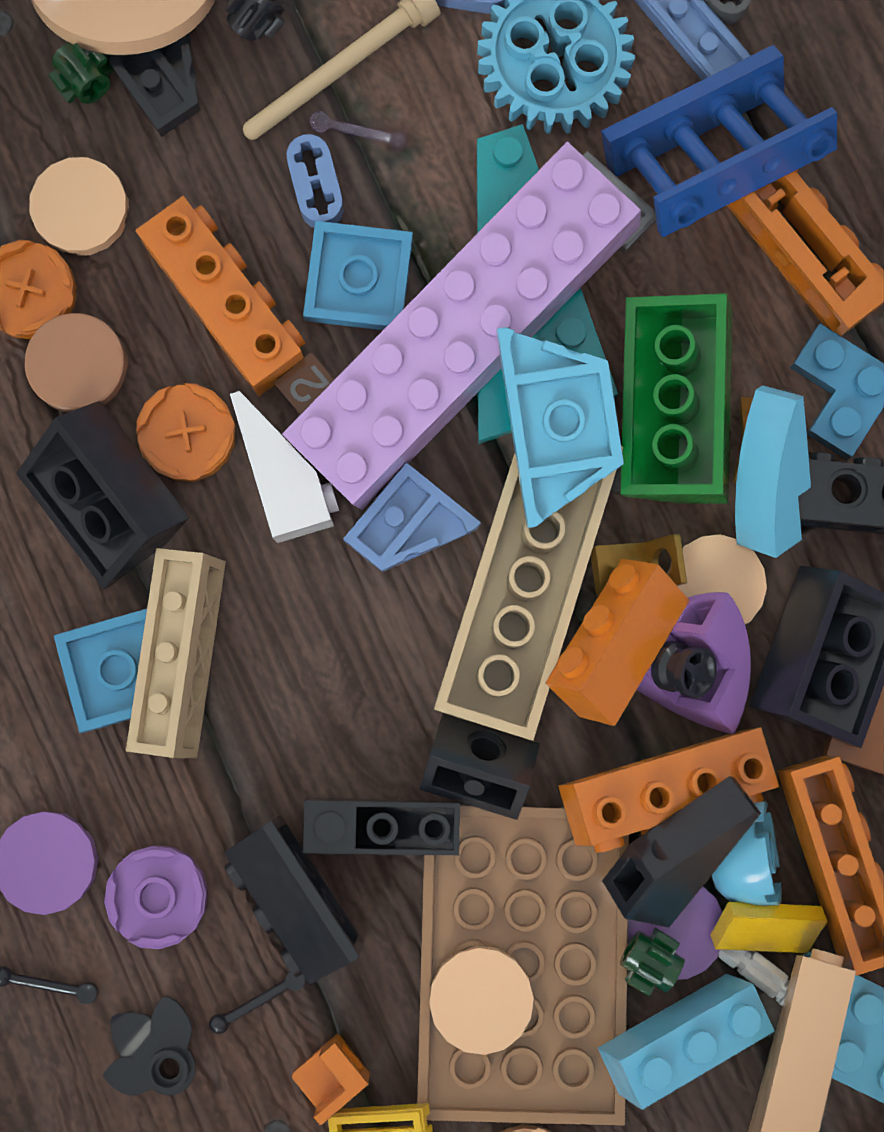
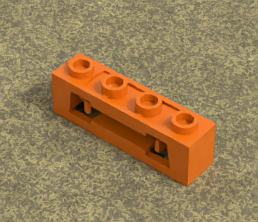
M798 169L726 205L821 323L842 337L884 304V269L867 259L859 249V241L856 235L847 226L840 225L828 211V203L824 196L817 189L808 187L799 176ZM779 200L785 206L783 214L788 218V220L801 234L805 241L810 245V247L823 261L827 268L831 272L835 269L838 271L830 277L829 282L823 277V275L827 272L826 268L812 253V251L799 237L795 230L790 226V224L786 221L782 214L777 209H775L776 207H778L777 202Z

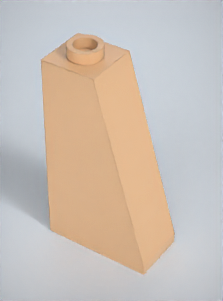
M813 948L810 958L796 955L748 1132H819L856 971L842 968L844 957Z

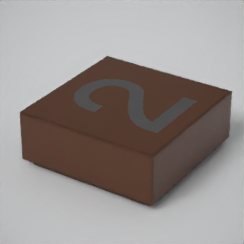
M310 352L274 381L273 384L300 416L335 379L314 354Z

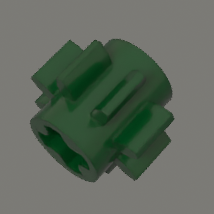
M69 42L55 52L52 58V66L55 70L49 73L48 77L55 84V88L67 103H71L78 97L82 103L91 104L101 99L107 93L110 87V79L107 75L113 72V68L107 62L108 58L103 53L89 51L81 48L78 43L73 45Z
M656 927L653 929L650 937L641 931H637L620 959V965L629 970L625 977V981L628 982L627 984L648 997L653 992L654 987L667 993L675 984L685 963V958L675 953L680 943Z

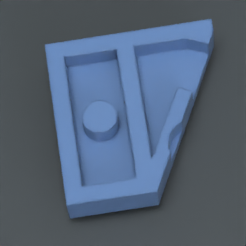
M406 462L343 540L377 569L384 572L476 531L481 522Z

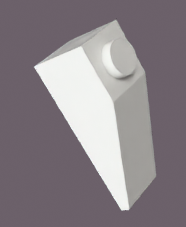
M240 391L231 393V400L274 540L280 543L333 527L334 524L330 513L339 511L331 483L321 485L320 478L313 467Z

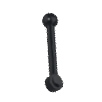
M0 966V987L12 983L77 996V999L83 1004L92 1003L99 994L98 987L92 982L76 986L12 973L10 968Z
M289 971L286 979L225 1015H213L209 1021L210 1030L215 1034L225 1033L230 1023L289 989L292 991L302 989L306 982L305 977L302 974L296 978Z

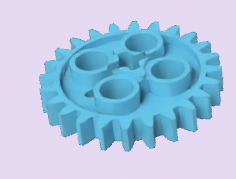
M505 0V8L492 5L490 19L493 22H483L481 36L485 39L478 41L477 54L484 57L478 61V74L488 75L484 79V91L493 92L499 90L495 95L494 107L497 109L509 103L511 107L508 120L512 122L523 113L527 116V130H531L537 120L544 121L546 134L551 133L554 122H561L566 134L570 133L574 119H578L585 128H588L592 119L591 111L599 117L605 118L609 108L607 101L618 104L622 95L620 88H627L631 74L626 70L632 69L635 55L627 52L632 48L634 36L622 34L627 27V17L613 19L618 3L612 1L602 6L600 0ZM539 18L543 20L547 28V33L546 31L544 32L542 26L539 24L538 21H536V19ZM562 19H569L575 22L578 27L570 30L563 29L556 22ZM518 38H527L534 43V46L522 49L515 46L513 41ZM550 43L553 53L547 54ZM564 55L563 63H562V67H561V65H560L561 62H560V60H559L558 57H561V56ZM585 60L591 61L599 69L594 72H585L577 66V63ZM565 78H567L571 86L574 89H576L575 91L572 92L568 90L564 82ZM541 79L548 80L555 88L552 91L544 92L536 89L532 83Z

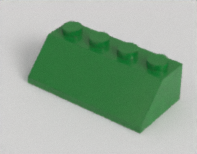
M727 293L626 297L622 455L624 464L621 466V496L678 504H729L733 310Z

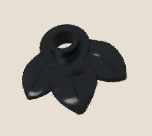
M164 996L156 1005L152 1017L139 1012H123L112 1016L110 1019L112 1039L121 1057L106 1069L103 1077L113 1088L123 1094L132 1096L151 1089L162 1095H176L183 1092L191 1084L196 1073V1060L188 1048L192 1035V1024L184 1008L175 999ZM168 1058L176 1060L180 1067L179 1074L174 1076L166 1074L162 1068L163 1060Z

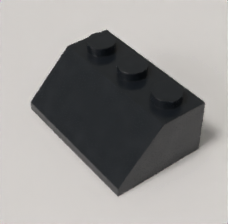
M101 401L55 417L16 472L103 589L113 585L156 552V548L160 549L166 545L189 519L178 501L172 496Z
M799 566L749 707L789 724L862 749L884 686V592L842 571Z
M282 815L271 820L224 852L230 861L224 865L228 876L240 891L247 887L258 904L252 908L257 921L267 934L273 931L276 932L285 946V949L280 951L282 959L296 978L303 974L310 985L360 957L364 941L308 855L303 853V847Z

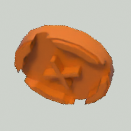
M18 240L0 247V331L14 338L31 339L34 333L47 321L57 316L71 313L75 306L77 285L72 269L55 249L47 245L34 243L33 241Z
M183 383L184 385L169 386L158 390L144 404L136 427L139 449L143 458L160 475L177 482H197L214 475L228 462L235 446L236 425L229 407L214 391L198 384Z

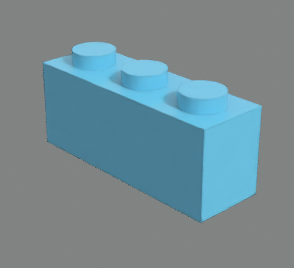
M725 974L599 1046L598 1050L618 1094L643 1110L773 1033L775 1030L754 984Z

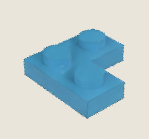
M819 324L790 368L831 394L808 429L807 435L848 460L853 457L884 407V363L824 325Z

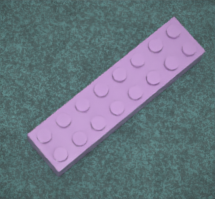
M567 141L282 435L354 506L363 510L391 482L406 462L409 463L502 368L496 330L506 327L514 330L516 333L532 338L640 227L641 210Z

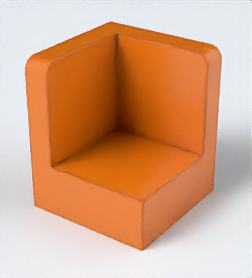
M338 1033L294 1070L292 1074V1079L316 1107L314 1118L319 1125L325 1123L369 1084L370 1078L368 1069Z

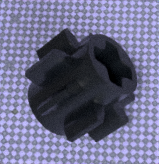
M227 0L229 2L225 7V11L229 13L227 15V22L244 39L255 41L256 39H261L264 34L272 39L285 22L281 17L285 11L281 6L284 0Z

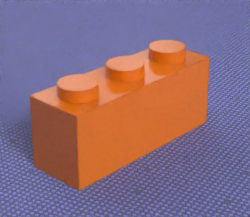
M621 559L592 608L585 615L582 624L568 647L559 657L555 668L545 684L579 717L615 726L690 600L658 564Z

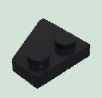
M189 33L172 44L150 52L130 55L104 54L108 58L107 62L113 68L116 76L160 137H163L201 111Z

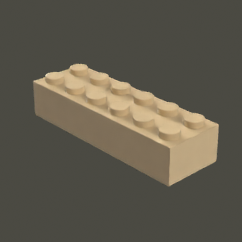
M514 453L434 707L435 711L531 741L534 740L550 688L545 682L559 659L616 470L547 517L538 526L527 528L516 455Z

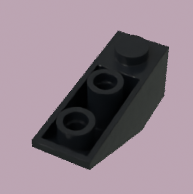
M729 776L633 841L602 882L625 919L669 928L760 816L761 812L734 777Z
M356 798L304 799L303 853L459 856L460 803Z

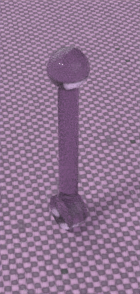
M316 111L310 117L311 127L317 133H323L330 129L389 143L395 150H402L408 144V137L402 131H395L390 134L331 120L323 111Z

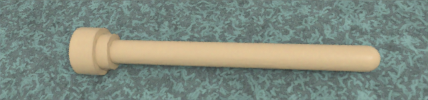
M401 0L398 2L399 9L249 119L243 126L244 135L251 140L259 138L409 25L412 28L419 24L425 27L441 14L436 1Z

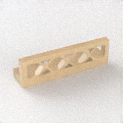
M156 548L126 751L170 758L197 759L226 561L204 553Z

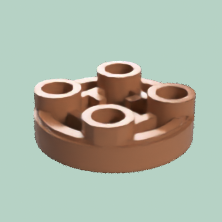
M80 313L64 314L47 321L34 333L25 354V372L34 392L51 407L66 413L97 401H101L103 405L111 401L124 382L129 363L124 347L114 331L98 318Z

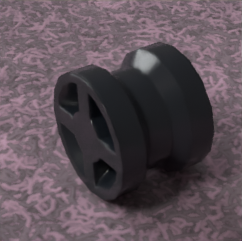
M673 640L663 644L651 665V675L659 689L670 692L679 691L682 695L692 698L703 697L709 692L714 684L717 673V663L709 649L698 646L688 647L687 644Z

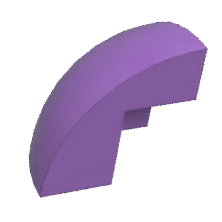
M713 592L688 597L690 601L665 642L673 640L687 644L688 647L698 646L709 649L717 663L714 684L709 692L700 698L682 695L679 691H666L659 689L654 683L650 666L637 691L689 720L712 729L734 734L744 711L750 683L751 658L745 623L735 601L729 593Z

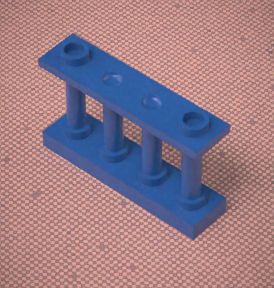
M772 45L602 130L601 134L606 165L609 170L618 177L636 167L658 194L654 196L657 228L660 235L665 237L837 150V112L831 107L808 119L784 93V56ZM763 103H766L788 128L765 141L741 115ZM722 124L745 151L720 163L698 136ZM680 146L701 173L676 185L655 157Z

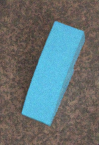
M762 385L755 391L740 450L735 499L736 541L738 545L777 558L802 540L798 496L811 488L804 396Z

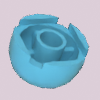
M766 801L754 803L761 812L760 816L712 874L716 889L731 902H742L759 906L780 905L781 882L773 883L772 874L776 873L777 867H780L776 835L771 812L766 813L768 804Z

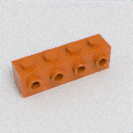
M182 196L135 231L143 245L259 397L274 386V381L304 358L300 348L306 343L289 320L281 324L272 313L271 309L276 306V303L262 283L258 281L252 286L241 272L247 268V265L233 245L229 243L224 247L221 246L212 234L218 230V227L204 207L199 205L193 209L186 198Z
M759 727L736 731L734 734H726L561 784L558 787L575 845L593 846L595 853H601L624 846L623 836L638 831L641 832V835H644L729 776L734 777L753 803L764 801L762 792L778 788L779 784L762 728Z
M821 756L777 770L820 906H822L828 920L826 924L836 955L844 957L842 967L856 971V976L883 968L884 873L880 865L876 861L874 862L868 844L871 841L870 830L864 816L857 810L852 795L855 790L854 782L845 763L841 762L838 756Z

